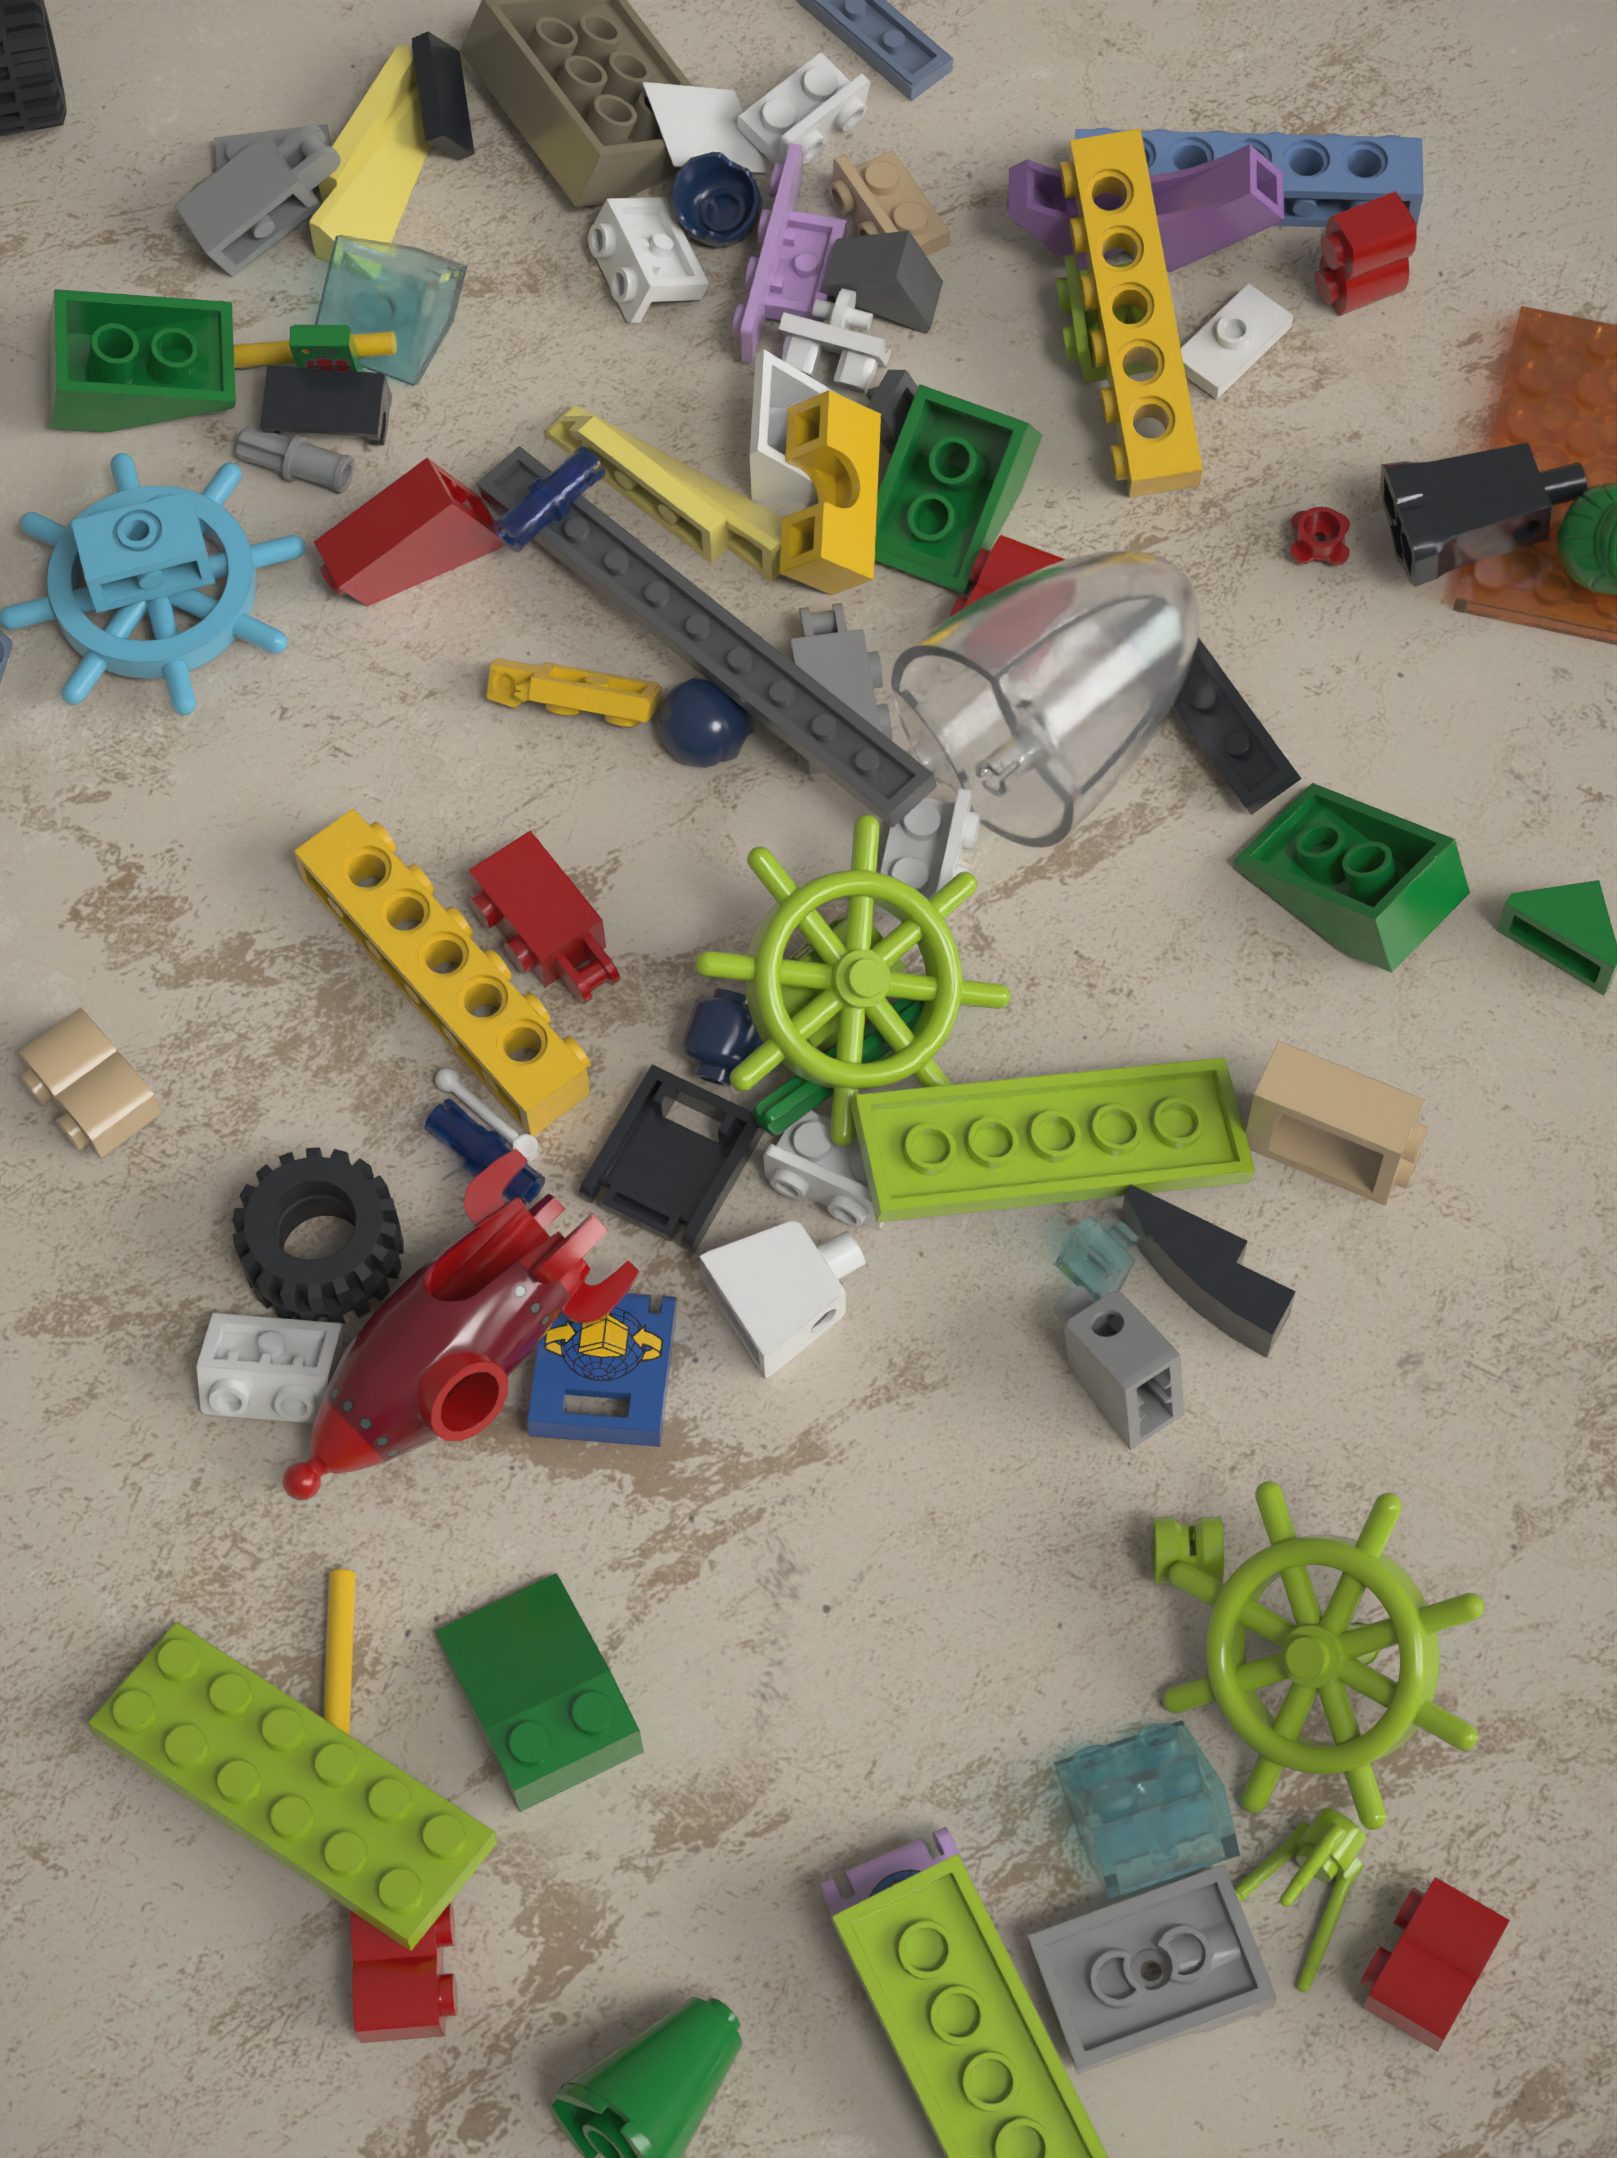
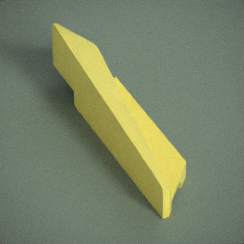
M406 44L396 46L332 147L339 154L341 162L339 167L319 184L322 205L309 221L316 258L367 278H375L380 271L431 147V144L425 141L412 46ZM461 58L462 69H463L464 63H463V60H462V58Z
M571 406L545 430L547 438L711 564L729 549L769 581L773 582L780 575V550L782 543V517L582 407Z

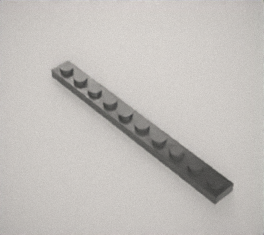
M517 447L476 483L481 497L890 827L893 828L937 787L934 774L522 447Z

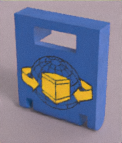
M627 1293L606 1318L599 1323L588 1326L576 1324L562 1313L538 1344L527 1419L529 1436L661 1447L677 1315V1297L663 1296L660 1314L650 1313L651 1295ZM566 1395L630 1400L628 1418L567 1413Z

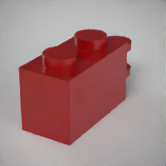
M531 830L469 869L473 895L468 898L469 904L485 928L490 929L496 926L507 940L504 942V948L513 964L521 973L526 974L531 970L545 988L561 978L582 1004L592 999L591 992L607 982L613 986L621 980L615 964L603 950L606 948L603 919ZM585 961H590L589 964L577 971L575 969Z

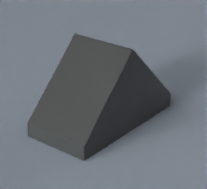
M907 230L836 239L831 249L820 292L837 298L842 288L855 291V306L927 334L932 325L943 280L910 231Z

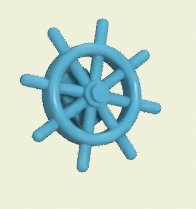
M119 453L112 458L110 464L117 493L89 506L74 520H71L68 527L36 512H27L21 517L20 527L25 534L54 547L47 573L49 596L4 607L0 611V624L5 629L15 630L57 619L65 638L84 657L61 691L63 700L70 705L82 703L106 670L131 678H165L174 711L180 715H189L195 710L197 704L189 671L215 659L237 637L272 654L282 653L286 649L288 640L282 631L250 616L255 603L257 589L255 569L300 558L305 552L306 545L304 540L297 535H289L249 545L239 523L222 507L242 478V471L235 463L228 462L223 464L204 491L199 494L191 490L172 486L154 485L140 487L134 460L126 453ZM203 535L212 540L222 550V553L208 556ZM83 571L87 586L77 589L80 575ZM228 576L225 590L219 601L195 590V588L214 584L215 579ZM119 608L104 630L93 624L83 613L91 610H96V613ZM179 608L202 619V621L179 634L173 612ZM144 616L150 618L155 640L139 641L128 639Z

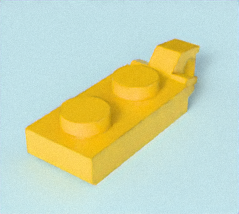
M496 658L491 663L489 669L487 699L513 708L529 700L545 703V709L555 714L577 715L581 713V710L603 714L604 720L608 723L632 727L639 725L640 721L647 723L660 705L662 686H659L657 682L545 661L541 666Z

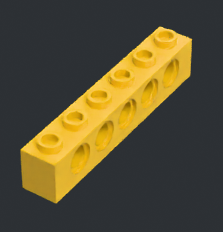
M1141 128L1070 140L1068 162L1060 163V177L1064 197H1075L1078 218L1070 219V232L1075 255L1085 253L1088 274L1080 275V288L1085 311L1095 309L1099 330L1090 332V343L1095 367L1105 366L1109 387L1100 389V398L1105 424L1115 423L1119 444L1110 446L1115 480H1126L1129 498L1198 487L1203 467ZM1112 193L1120 197L1124 204L1116 210L1106 211L1099 208L1093 200L1100 194ZM1112 249H1123L1132 255L1134 261L1125 267H1114L1108 264L1103 256ZM1133 305L1139 308L1145 317L1138 323L1125 324L1120 322L1113 312L1120 306ZM1142 361L1149 364L1155 374L1148 380L1135 381L1125 374L1123 368L1131 362ZM1142 418H1154L1162 423L1165 432L1157 438H1145L1136 432L1133 425Z
M352 808L294 850L301 880L527 1134L534 1137L591 1094L587 1071L591 1063L588 1056L571 1036L561 1039L548 1025L551 1023L550 1015L534 994L527 992L522 996L510 982L512 979L510 970L494 950L489 948L483 952L471 939L473 931L463 915L454 906L444 909L432 896L435 894V890L426 874L414 863L406 867L394 854L397 852L396 845L383 826L377 821L368 825L358 812ZM370 877L383 879L373 887L364 888L357 886L362 880ZM413 919L421 922L411 930H398L395 928L400 922ZM445 962H454L460 965L456 970L447 974L433 971L435 967ZM492 1005L499 1008L495 1014L489 1017L482 1018L471 1015L480 1006ZM521 1049H533L539 1052L536 1057L525 1062L515 1061L510 1058L513 1053Z

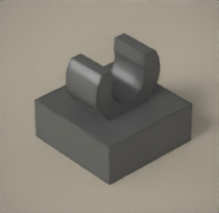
M888 369L879 386L869 389L866 393L870 400L867 408L881 414L880 440L890 454L894 452L918 386L907 370Z

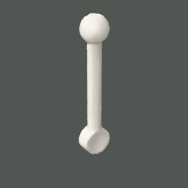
M445 1067L439 1070L435 1082L440 1090L453 1092L513 1145V1150L517 1149L528 1162L537 1157L538 1142L535 1137L529 1134L520 1135L460 1082V1075L455 1069Z

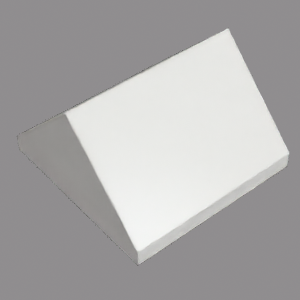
M766 350L756 353L750 440L752 501L818 503L817 491L810 477L801 469L785 462L788 407L831 389Z

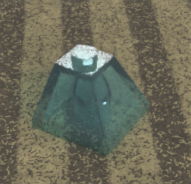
M337 235L315 325H348L352 334L393 331L397 344L396 355L360 358L362 366L376 373H385V376L409 385H418L454 322L468 266L417 247Z

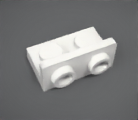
M820 52L738 116L737 129L774 165L775 163L785 164L790 143L802 145V163L806 164L821 152L827 139L840 129L844 132L849 131L861 121L868 109L866 102L871 81L863 74L850 81Z
M667 198L606 199L594 224L590 228L587 240L589 249L596 258L610 286L611 294L614 300L618 302L628 323H640L651 302L701 300L710 284Z
M959 788L956 803L924 798L893 828L890 827L880 873L907 883L929 899L958 873L969 872V867L960 866L963 848L975 849L981 813L970 812L971 790ZM874 904V912L893 915L884 908ZM949 916L944 919L946 923H948Z
M811 1111L784 1131L777 1146L769 1144L763 1155L765 1179L770 1181L771 1186L776 1191L793 1200L801 1201L806 1197L828 1207V1211L845 1224L860 1227L864 1223L880 1231L884 1222L876 1223L857 1132L855 1140L851 1145L839 1147L832 1142L830 1137L831 1119Z
M212 1313L196 1366L201 1412L206 1415L314 1424L321 1400L337 1368L343 1345L342 1323Z

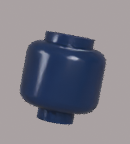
M716 988L713 996L701 997L696 1000L680 1048L682 1055L697 1065L694 1073L695 1077L716 1085L730 1087V1074L732 1070L764 1043L753 1023L746 995Z

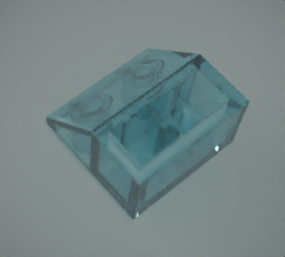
M1183 1720L1171 1724H1154L1144 1728L1138 1735L1108 1745L1087 1746L1077 1751L1074 1756L1054 1762L1059 1782L1089 1864L1109 1899L1240 1856L1225 1786Z

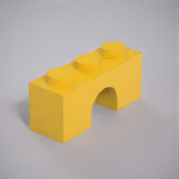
M831 390L788 407L785 462L801 469L810 477L817 491L818 504L782 517L779 573L834 595L874 580L881 414Z

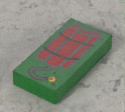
M348 325L290 326L289 347L297 368L364 372L351 329Z

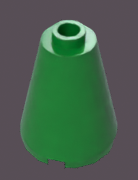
M697 1997L689 1998L561 2086L560 2090L554 2095V2098H557V2100L551 2105V2108L562 2132L585 2158H594L598 2153L603 2158H682L742 2047V2039L737 2031L740 2028L737 2016L727 2005L718 1999L709 1998L705 2001Z

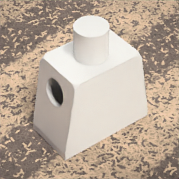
M799 1221L786 1222L710 1250L699 1256L702 1282L765 1379L776 1373L846 1313V1293L839 1279L865 1265L863 1253L848 1231H844L816 1247Z

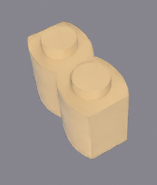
M81 1007L18 1052L27 1068V1071L19 1076L42 1107L52 1100L63 1115L56 1119V1122L78 1150H81L88 1144L100 1158H103L163 1113L151 1089Z

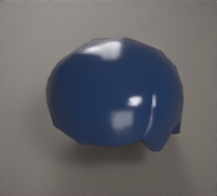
M714 151L691 157L675 173L670 193L675 216L682 228L692 238L715 247L731 246L743 241L758 224L763 203L756 180L753 179L750 170L728 159L723 153Z
M696 676L674 686L663 701L657 718V725L664 748L683 765L707 768L720 762L737 758L749 734L753 733L751 714L704 676Z

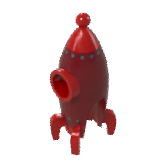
M517 1149L495 1160L476 1176L466 1188L463 1199L465 1213L474 1226L444 1247L408 1278L373 1313L344 1351L320 1403L312 1429L309 1447L311 1451L310 1456L306 1462H298L289 1466L283 1475L282 1484L287 1495L299 1501L308 1500L317 1494L321 1485V1477L328 1473L355 1472L379 1465L426 1445L438 1437L445 1441H462L477 1435L489 1426L501 1411L508 1395V1377L539 1344L558 1317L563 1313L574 1323L586 1326L599 1323L627 1295L639 1276L640 1271L628 1260L597 1285L586 1284L585 1279L590 1274L591 1269L583 1258L608 1229L594 1214L590 1213L568 1236L564 1237L558 1231L550 1237L545 1229L565 1208L549 1193L529 1210L519 1197L508 1203L504 1202L502 1198L504 1190L528 1163V1160Z

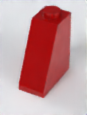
M428 457L314 541L325 562L320 566V572L330 588L339 596L347 593L367 607L494 552L507 543L483 498Z

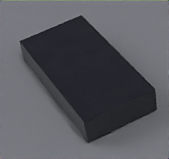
M429 31L413 37L411 45L425 141L458 161L475 154L460 51Z

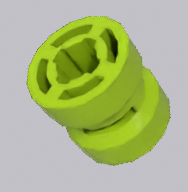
M1153 1517L1151 1557L1153 1582L1155 1585H1173L1169 1579V1571L1175 1563L1180 1561L1188 1562L1223 1582L1224 1533L1221 1517H1199L1194 1524H1180L1173 1517ZM1190 1546H1192V1556H1190Z

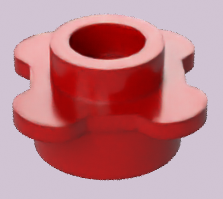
M1321 506L1307 511H1299L1293 515L1290 526L1295 532V543L1290 548V555L1295 562L1308 564L1312 560L1318 562L1328 561L1333 566H1339L1348 560L1350 549L1345 545V534L1349 531L1350 521L1344 514L1332 508ZM1322 536L1325 540L1319 542L1314 537Z

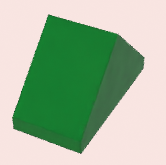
M1595 880L1523 891L1510 895L1505 902L1496 931L1604 996L1610 988L1617 971V942L1600 881Z

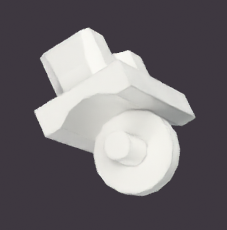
M844 288L839 292L835 303L816 299L812 315L830 320V325L783 312L778 328L785 337L783 361L814 378L822 350L841 355L833 381L836 385L861 393H866L876 373L877 366L887 368L891 349L885 348L884 339L849 330L850 326L869 331L873 314L855 309L856 292Z

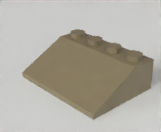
M627 0L481 1L460 52L575 207L604 204L607 198H629L675 175L681 167L673 166L642 82L692 86V84Z

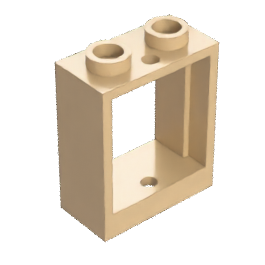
M1278 1040L1253 1095L1246 1137L1249 1148L1253 1152L1386 1206L1394 1185L1407 1188L1421 1153L1419 1152L1429 1127L1418 1123L1425 1099Z

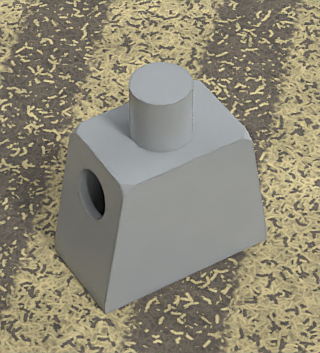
M1078 1286L1070 1289L1059 1298L1054 1306V1313L1064 1324L1068 1365L1074 1376L1130 1450L1184 1415L1180 1354L1122 1292L1112 1291L1096 1301L1085 1287Z

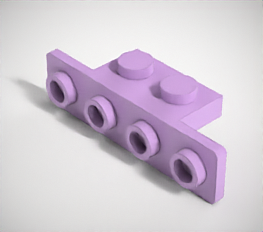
M790 143L785 164L775 163L770 185V197L775 198L773 209H763L758 228V244L763 245L760 257L751 256L749 259L745 277V291H750L747 304L738 303L733 320L732 338L741 340V357L743 362L754 363L766 318L781 321L783 312L822 323L825 320L813 316L812 311L816 299L830 301L831 296L820 292V288L835 240L846 238L847 220L794 211L803 178L802 145Z

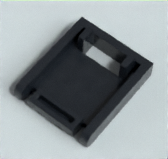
M652 1064L585 1176L579 1189V1197L589 1203H593L604 1186L609 1190L601 1201L602 1209L668 1241L674 1239L683 1224L687 1228L681 1239V1247L693 1253L700 1245L765 1130L758 1126L757 1119L752 1111ZM677 1101L721 1122L722 1124L718 1129L719 1143L667 1119L666 1116L674 1102Z

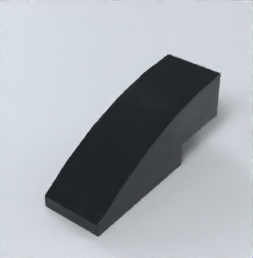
M1130 1184L1124 1194L1121 1221L1140 1252L1165 1283L1195 1312L1230 1338L1267 1358L1290 1316L1296 1291L1243 1266L1247 1240Z

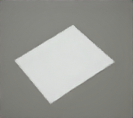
M642 82L673 166L682 167L691 157L714 151L723 153L728 159L748 168L752 173L767 174L758 148L737 129L738 116L743 113L735 90Z

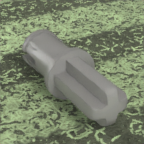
M247 426L244 431L239 433L237 438L236 455L240 459L282 472L284 479L293 482L297 478H301L335 489L339 493L345 492L351 483L355 469L353 457L311 445L305 436L296 435L292 439L276 433L262 432L261 428Z

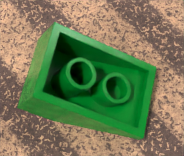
M54 289L48 327L50 429L113 432L235 407L232 302Z
M919 384L877 494L875 561L967 595L972 585L970 576L976 558L982 548L987 550L992 548L1022 491L1043 435L1028 422Z
M1312 783L1234 859L1237 870L1342 952L1390 973L1470 894L1454 838L1315 783Z
M557 1573L435 1630L441 1647L520 1812L644 1752L640 1730Z

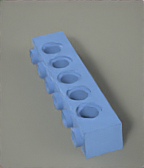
M1110 128L1075 129V139L1127 130H1113ZM1166 129L1141 131L1149 175L1191 168L1213 161L1250 144L1283 172L1284 221L1274 226L1326 227L1327 221L1331 216L1396 191L1415 220L1417 229L1424 195L1422 138L1400 137L1397 135H1385L1382 137L1343 136L1336 133L1325 135H1296L1281 132H1270L1267 134L1228 133L1220 130L1211 132H1178Z

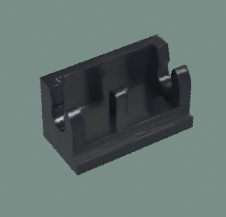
M267 365L260 428L262 432L281 435L282 431L360 436L372 440L373 445H385L389 412L392 404V394L385 373Z

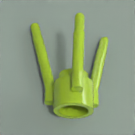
M1322 1808L1310 1825L1300 1822L1287 1841L1234 1887L1239 1902H1241L1298 1851L1296 1861L1301 1867L1280 1896L1279 1900L1282 1906H1291L1313 1877L1329 1883L1334 1876L1337 1878L1297 1982L1298 1990L1303 1993L1311 1988L1350 1887L1364 1868V1865L1356 1858L1367 1842L1364 1832L1351 1819L1330 1808Z

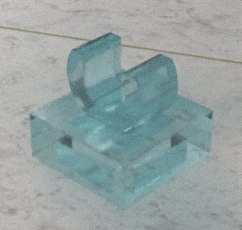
M1090 1215L1073 1227L1055 1265L1077 1287H1085L1091 1296L1098 1301L1112 1291L1121 1290L1136 1262V1259L1127 1250L1137 1244L1140 1237L1123 1221L1117 1222L1106 1230Z

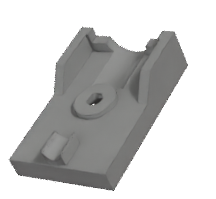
M1225 1864L1027 1935L1028 1944L1077 2075L1181 2036L1208 2032L1274 2008L1276 1993ZM1150 1962L1157 1964L1161 1969V1976L1155 1981L1144 1979L1141 1975V1968L1144 1964Z

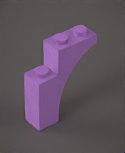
M1250 144L1213 161L1191 168L1149 175L1166 270L1169 273L1284 221L1283 172ZM1028 159L1010 167L1009 196L1007 197L1008 216L1018 226L1023 227L1045 244L1051 252L1059 255L1061 258L1064 259L1065 255L1075 254L1071 239L1070 219L1078 218L1075 197H1064L1060 170ZM1112 193L1100 194L1093 200L1099 208L1106 211L1116 210L1124 204L1120 197ZM1112 249L1105 253L1103 257L1107 259L1124 250ZM1085 253L1076 254L1079 271L1087 268Z

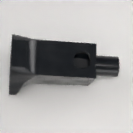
M1528 442L1430 462L1401 461L1381 464L1380 491L1396 559L1404 568L1410 583L1414 587L1438 579L1443 574L1458 567L1549 540L1552 506L1574 501L1588 489L1586 475L1580 462L1539 472Z

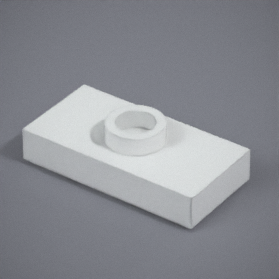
M1248 283L1181 347L1186 378L1217 400L1292 327L1294 315Z

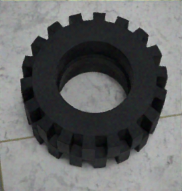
M0 0V136L64 125L67 113L65 93L44 0Z
M320 1147L306 1148V1158L294 1160L292 1151L279 1156L281 1166L272 1170L266 1164L258 1170L256 1176L259 1185L254 1187L246 1184L239 1195L244 1208H234L232 1222L236 1233L232 1234L250 1288H254L257 1299L266 1309L274 1305L279 1318L293 1319L296 1314H299L301 1320L319 1321V1318L329 1317L332 1323L346 1324L343 1314L352 1310L356 1312L359 1318L371 1311L368 1302L371 1297L374 1296L378 1300L383 1301L388 1295L390 1287L387 1277L398 1279L402 1268L399 1254H404V1240L395 1204L390 1196L387 1184L381 1175L374 1178L371 1165L361 1158L351 1165L348 1153L345 1151L334 1149L331 1157L327 1158L322 1156ZM320 1216H334L344 1219L355 1226L348 1242L339 1251L328 1257L307 1260L294 1257L283 1250L291 1232L309 1219Z

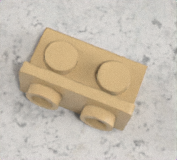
M893 150L855 168L845 154L833 158V182L829 184V192L837 210L842 215L849 214L857 225L858 236L909 230L926 256L950 245V230Z

